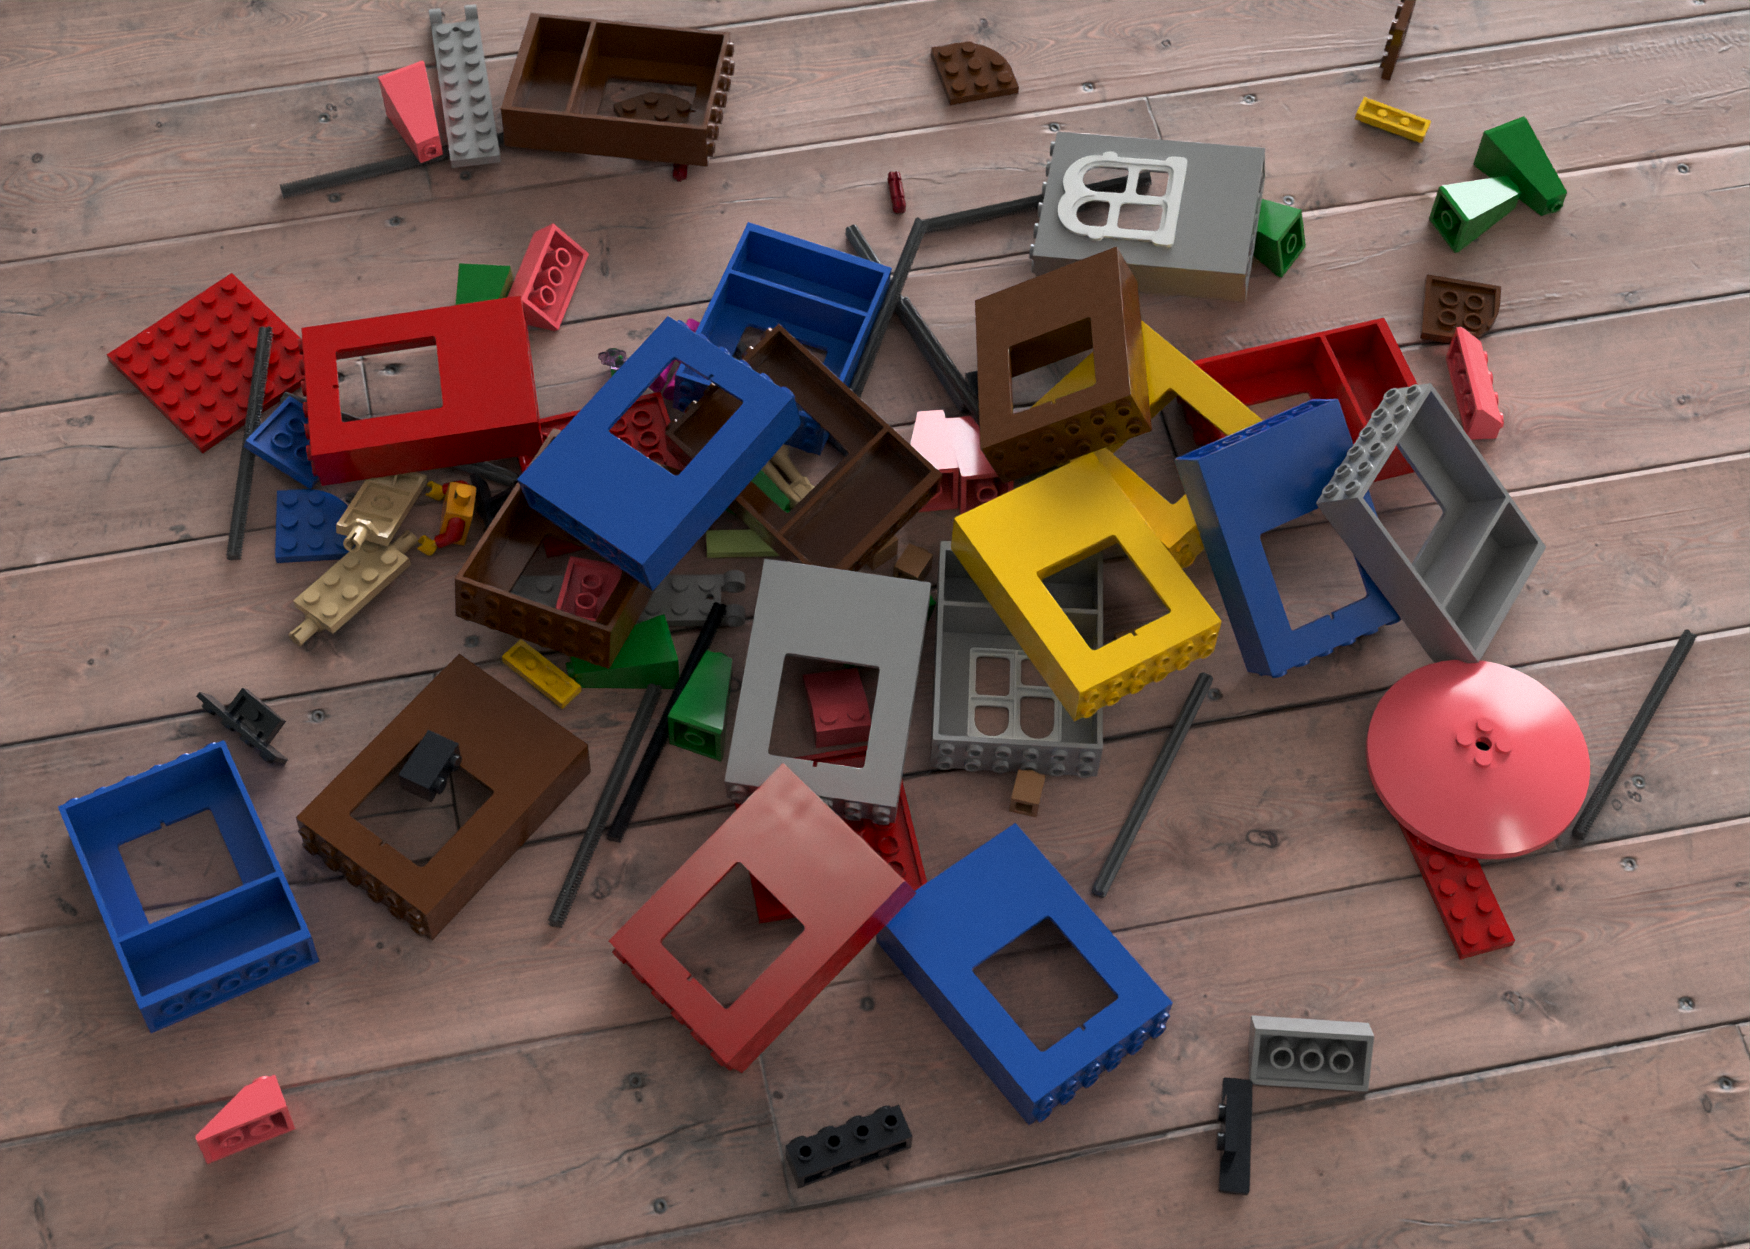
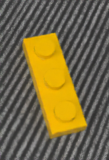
M1366 97L1363 98L1355 115V120L1421 144L1431 124L1430 120Z
M522 639L502 656L504 664L561 709L581 692V685Z

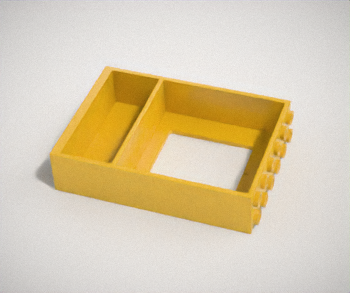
M1141 320L1151 419L1178 395L1226 436L1263 421ZM1093 352L1031 408L1052 401L1054 404L1057 398L1093 386L1096 383ZM1128 440L1094 451L1093 453L1182 569L1189 567L1194 562L1196 556L1205 548L1186 494L1175 504H1170L1119 460L1114 453ZM1080 456V457H1078V458H1075V459L1066 461V462L1061 463V464H1058V465H1056V466L1060 468V467H1062V466H1064V465H1067V464H1069V463H1071V462H1073V461H1075V460H1077V459H1079V458H1081V457H1083V456Z
M1093 452L954 518L951 550L1074 721L1082 717L1089 718L1098 709L1106 705L1112 706L1129 693L1136 694L1145 685L1153 681L1159 682L1169 673L1175 670H1183L1192 661L1198 658H1207L1214 652L1222 623L1221 619ZM1119 543L1170 613L1135 630V636L1129 633L1097 650H1091L1041 580Z

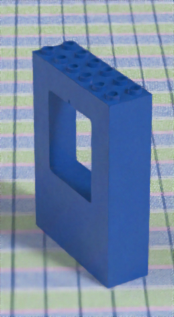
M748 222L695 333L705 335L713 345L718 348L719 346L724 347L733 357L746 327L766 331L768 328L774 329L780 324L800 343L827 351L823 365L849 388L889 287L892 268ZM681 363L675 375L673 408L684 412L692 401L696 400L698 402L704 396L705 389L712 383L711 379L713 377L707 380ZM804 410L799 411L801 425L784 445L801 449L807 453L821 455L829 433Z
M667 316L517 480L529 507L654 591L801 425L798 414L799 410L794 399L795 395L787 387L783 386L781 388L776 385L768 375L764 373L759 374L754 371L746 361H738L732 357L730 352L724 347H716L705 335L694 333L683 321H676ZM674 360L681 362L707 380L713 377L711 379L713 384L743 402L740 408L677 476L609 432L612 426Z
M1338 399L1309 400L1174 459L1247 672L1257 673L1259 676L1267 675L1272 678L1284 676L1287 674L1288 669L1305 666L1310 663V659L1313 657L1329 655L1333 652V648L1339 645L1347 646L1356 642V637L1374 634L1379 631L1378 627L1384 624L1392 625L1401 621V617L1355 557L1366 590V596L1331 612L1332 618L1330 615H1325L1292 630L1260 540L1262 533L1319 508L1316 502L1320 498L1322 490L1329 484L1335 474V470L1342 464L1348 450L1354 445ZM1368 489L1363 499L1366 501V503L1372 509L1374 514L1377 516Z
M225 740L218 743H210L203 749L190 754H182L173 761L163 765H155L148 771L135 776L125 777L118 783L108 787H100L93 793L80 798L70 799L65 804L58 806L138 1007L151 1034L320 962L312 936ZM205 810H210L243 886L149 924L118 850L119 846L161 829L160 823L164 822L166 826H169Z
M1016 823L915 890L917 894L876 935V942L1028 1125H1031L1036 1120L1038 1122L1044 1121L1053 1112L1052 1109L1059 1103L1065 1105L1075 1097L1077 1090L1081 1087L1087 1089L1098 1080L1099 1074L1105 1070L1108 1072L1114 1070L1121 1063V1058L1128 1053L1130 1055L1136 1054L1144 1046L1143 1042L1150 1037L1156 1039L1167 1028L1166 1023L1170 1018L1169 1013L1173 1002ZM1044 919H1050L1118 999L1083 1023L1084 1031L1079 1026L1049 1049L1041 1052L972 970Z

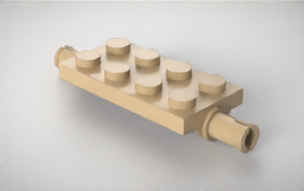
M412 472L366 479L336 524V533L347 536L343 542L345 549L351 551L353 546L356 545L353 552H358L364 541L388 546L427 484V475Z
M406 530L392 544L389 543L388 546L364 541L358 552L354 553L353 549L293 600L295 607L305 614L306 620L289 633L291 640L301 647L316 632L327 629L334 634L411 565L410 559L404 554L418 543L417 537L412 532L410 533L409 530Z

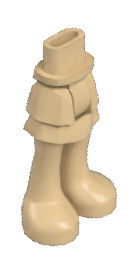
M783 444L761 470L790 500V508L793 509L814 486L810 484L807 477H803L788 457L790 454L788 447ZM774 466H778L786 474V476L792 482L790 485L783 479V477L779 474V472L776 470Z

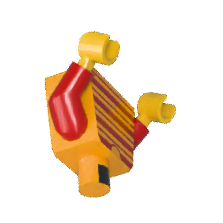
M464 480L448 482L443 485L433 481L428 482L427 486L432 488V490L426 493V496L437 501L444 497L439 535L435 536L434 540L426 535L421 536L418 540L422 545L417 549L425 555L431 556L437 547L443 548L450 544L465 545L473 516L476 487Z

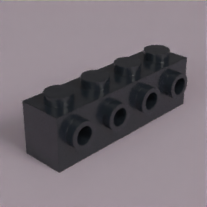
M886 1105L876 1109L874 1114L865 1117L861 1115L854 1116L848 1119L846 1124L838 1127L827 1126L810 1137L799 1136L792 1139L786 1145L785 1157L799 1189L909 1149L912 1145L913 1136L900 1106L891 1107Z

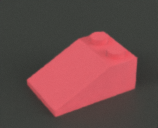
M570 556L555 608L595 622L620 581L623 571L612 563Z
M857 668L803 675L816 748L868 741L871 717Z
M262 1076L255 1079L252 1084L245 1086L195 1136L207 1164L295 1129L276 1076Z

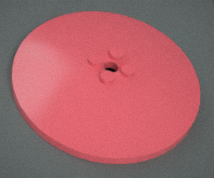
M1455 659L1429 664L1412 671L1398 680L1384 694L1372 715L1367 730L1365 751L1367 768L1376 793L1393 817L1415 836L1441 850L1456 855L1477 859H1505L1536 851L1551 843L1569 827L1578 814L1587 794L1590 779L1588 748L1584 736L1570 711L1550 690L1536 680L1515 669L1497 663L1481 660L1479 663H1465ZM1483 742L1488 745L1489 750L1482 751L1477 748L1475 743Z

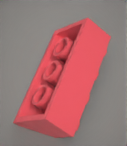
M554 223L534 232L507 297L521 296L527 325L557 331L564 318L589 253Z
M1456 327L1446 356V362L1463 429L1471 440L1496 439L1500 428H1503L1504 417L1498 410V394L1494 392L1492 387L1493 375L1492 372L1488 371L1487 352L1483 351L1480 340L1464 328Z

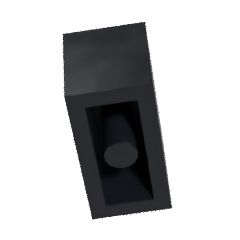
M428 730L398 775L401 789L432 803L436 795H440L444 791L447 778L451 772H455L461 764L462 756L460 755L459 744Z

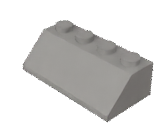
M1251 1015L1248 1040L1249 1080H1252L1255 1085L1368 1092L1374 1034L1369 1023Z

